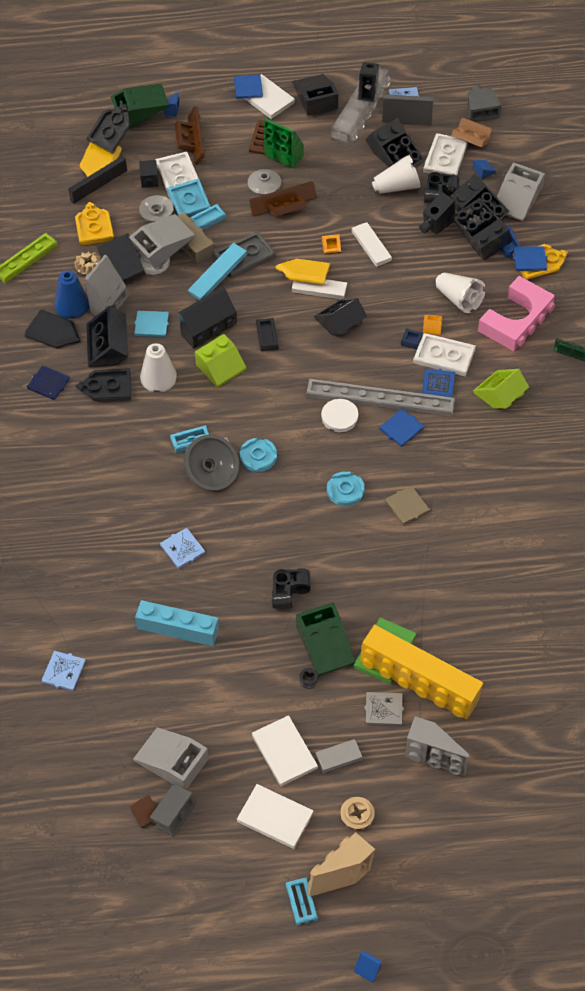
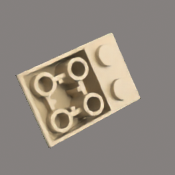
M356 832L350 838L347 836L336 851L332 850L326 856L325 862L321 865L317 864L311 870L307 895L310 897L356 884L370 871L375 848Z

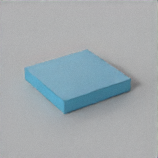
M199 178L167 188V193L173 203L177 216L184 212L189 217L211 207Z

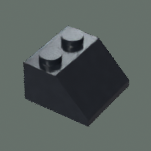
M358 298L340 299L314 317L331 335L338 334L341 336L346 334L350 327L362 324V320L367 315Z

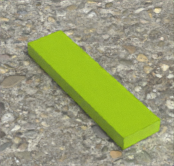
M47 233L43 234L0 265V280L6 284L58 246L57 241Z

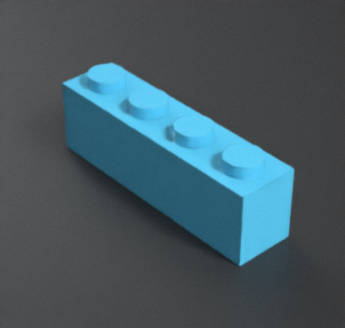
M142 600L135 616L136 626L139 630L213 647L219 632V620L217 617Z

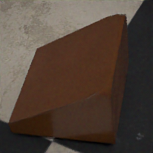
M149 795L130 805L131 811L141 828L153 822L149 817L156 807Z

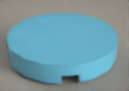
M253 438L242 445L240 461L246 469L253 472H264L275 465L277 449L269 440Z
M352 472L336 473L327 483V495L337 505L352 506L361 501L364 496V482L361 477H357Z

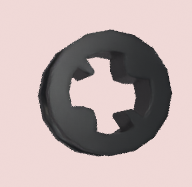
M312 668L303 669L300 673L301 686L306 689L314 688L318 683L317 672ZM305 676L312 677V681L305 680Z

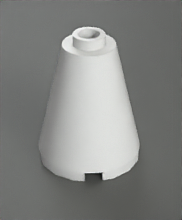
M410 155L405 156L374 177L372 185L375 192L378 191L379 194L421 187L417 171L411 165L413 161Z
M442 273L436 279V287L464 313L469 314L472 309L476 310L485 296L483 287H485V284L479 279L450 273Z
M151 344L146 350L140 374L141 383L149 391L160 390V392H164L175 385L177 373L165 348L161 344Z

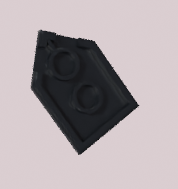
M126 104L112 110L103 111L86 140L113 154L131 126Z
M45 310L38 312L25 332V337L53 348H60L64 344L81 342L74 321Z
M131 369L93 370L89 377L76 385V388L94 401L131 399Z

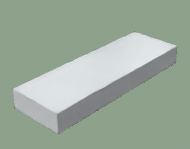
M367 222L352 228L353 235L376 267L392 260L391 255Z
M326 280L324 285L293 281L292 285L293 293L334 299H344L347 289L346 282Z

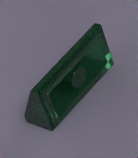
M556 338L554 352L585 361V347Z

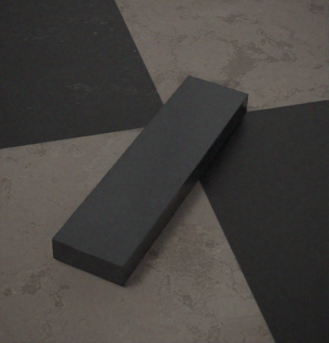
M121 156L68 189L70 201L73 204L125 173L127 171L126 159Z

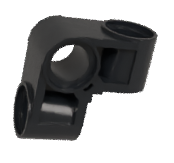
M430 173L425 188L424 203H431L441 192L451 196L459 188V177L454 174Z
M279 569L273 574L272 608H292V593L306 594L310 592L311 582L308 569Z

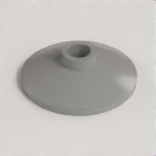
M257 170L249 176L248 187L255 194H269L280 189L281 178L272 170Z
M159 195L144 199L139 206L140 215L150 222L171 216L174 210L171 200Z

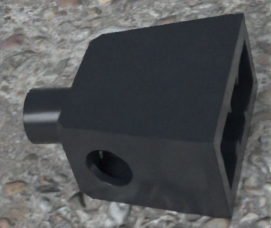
M367 62L362 64L359 73L358 100L375 101L379 79V64ZM370 85L371 87L370 89H366L365 86Z
M441 192L424 210V222L419 226L421 232L426 234L432 231L435 234H439L454 221L451 216L455 214V201Z

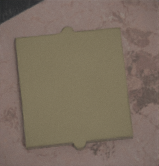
M412 486L402 491H397L396 494L385 499V502L402 525L414 519L418 520V517L430 512L428 506Z

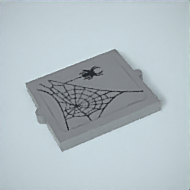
M366 692V706H364L366 724L402 726V712H404L402 693Z

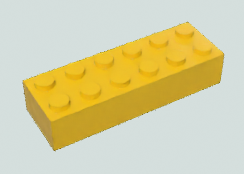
M375 624L362 643L360 661L363 666L380 671L384 678L390 679L392 677V680L398 682L401 687L409 688L421 698H427L433 701L436 706L448 709L456 717L468 720L479 701L483 682Z

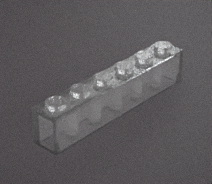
M379 67L378 87L374 102L358 100V87L356 88L332 127L331 141L350 147L351 143L357 139L359 130L363 129L365 120L369 119L371 115V110L376 107L378 99L383 96L385 87L389 86V70ZM370 85L365 86L366 89H370L371 87Z

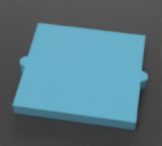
M137 311V318L134 321V335L166 337L167 327H169V312Z

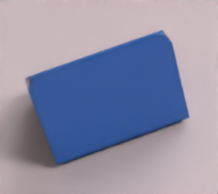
M178 93L167 99L170 107L164 109L165 115H177L180 106Z
M487 160L473 161V169L482 179L496 173V170Z
M361 951L354 972L368 981L374 982L381 970L382 962L371 954Z

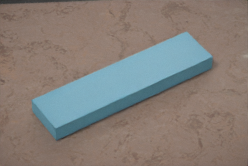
M233 243L188 289V293L198 300L208 296L247 255V251Z

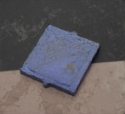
M42 365L36 375H33V379L27 385V389L55 400L60 392L64 391V387L70 380V377Z

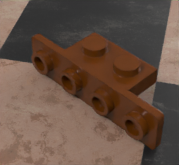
M194 106L188 116L189 123L177 120L175 132L178 149L193 152L194 163L199 164L200 160L205 156V149L203 147L204 138L201 133L200 114L198 107Z
M311 181L249 199L251 213L255 216L270 212L274 217H282L285 213L299 212L301 209L306 208L305 201L316 198L315 185Z

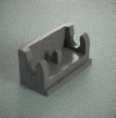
M173 784L149 817L151 821L156 823L155 827L174 837L197 804L193 793Z

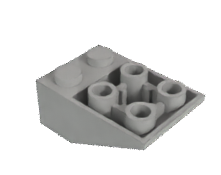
M513 162L497 195V198L510 211L505 216L524 221L543 188L545 173Z
M174 214L142 226L129 238L135 248L156 269L192 240L195 234Z
M104 255L101 260L97 261L94 269L85 278L90 312L95 316L108 306L118 310L128 298L125 283L108 256Z
M414 717L407 737L405 757L414 762L421 761L427 763L433 768L449 770V772L455 775H466L469 754L435 722Z
M157 727L133 761L169 783L187 790L209 760L208 748L195 740Z

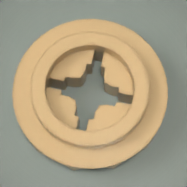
M88 251L86 254L82 252L80 256H76V261H74L75 268L79 273L87 275L94 269L97 261L101 260V257L96 252L90 253Z
M352 797L346 800L341 807V820H343L346 827L349 826L354 830H364L365 827L371 825L374 819V807L365 798ZM354 807L358 812H363L361 820L357 816H351L354 814Z

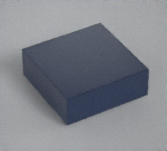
M406 329L401 340V346L417 350L423 333Z

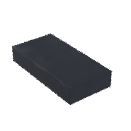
M274 318L256 320L261 352L278 350L279 345Z

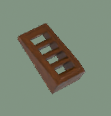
M258 120L249 152L265 155L264 141H262L264 140V121Z

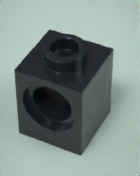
M156 160L139 161L141 187H158Z

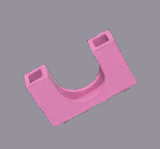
M518 276L509 286L508 299L526 308L529 315L523 319L512 320L489 309L479 320L478 332L512 351H515L518 346L521 347L524 344L526 337L533 334L538 323L541 324L545 319V315L548 312L551 313L555 307L554 294L521 276Z

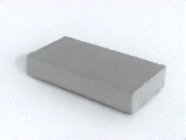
M355 739L316 752V758L323 773L362 760V755Z

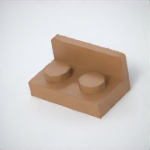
M462 118L459 127L453 129L451 136L483 147L489 142L492 128Z

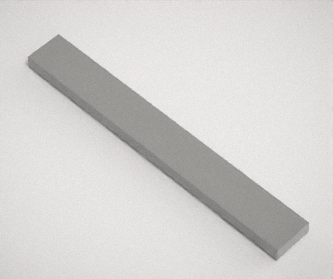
M309 379L306 397L325 400L344 399L355 404L453 416L455 398L316 379Z

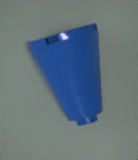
M64 271L59 275L54 301L56 312L67 319L74 316L79 318L89 310L88 296L73 271Z

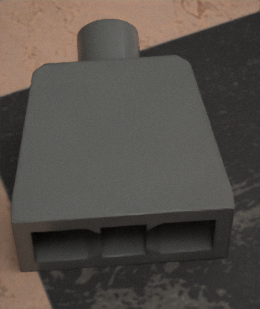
M474 85L471 91L468 92L467 107L469 120L479 121L500 117L501 103L491 88L482 89L480 85Z

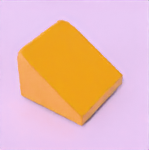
M339 234L322 236L324 254L341 252Z
M424 315L423 333L440 335L442 317Z

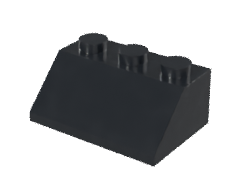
M224 287L179 312L181 336L192 348H195L237 323V312Z
M108 306L86 324L89 367L115 366L128 357L126 314Z

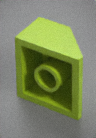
M225 334L195 351L196 366L217 388L247 370L236 346Z
M520 369L497 370L476 387L473 392L491 407L506 409L512 405L515 399L523 396L524 391L529 386Z

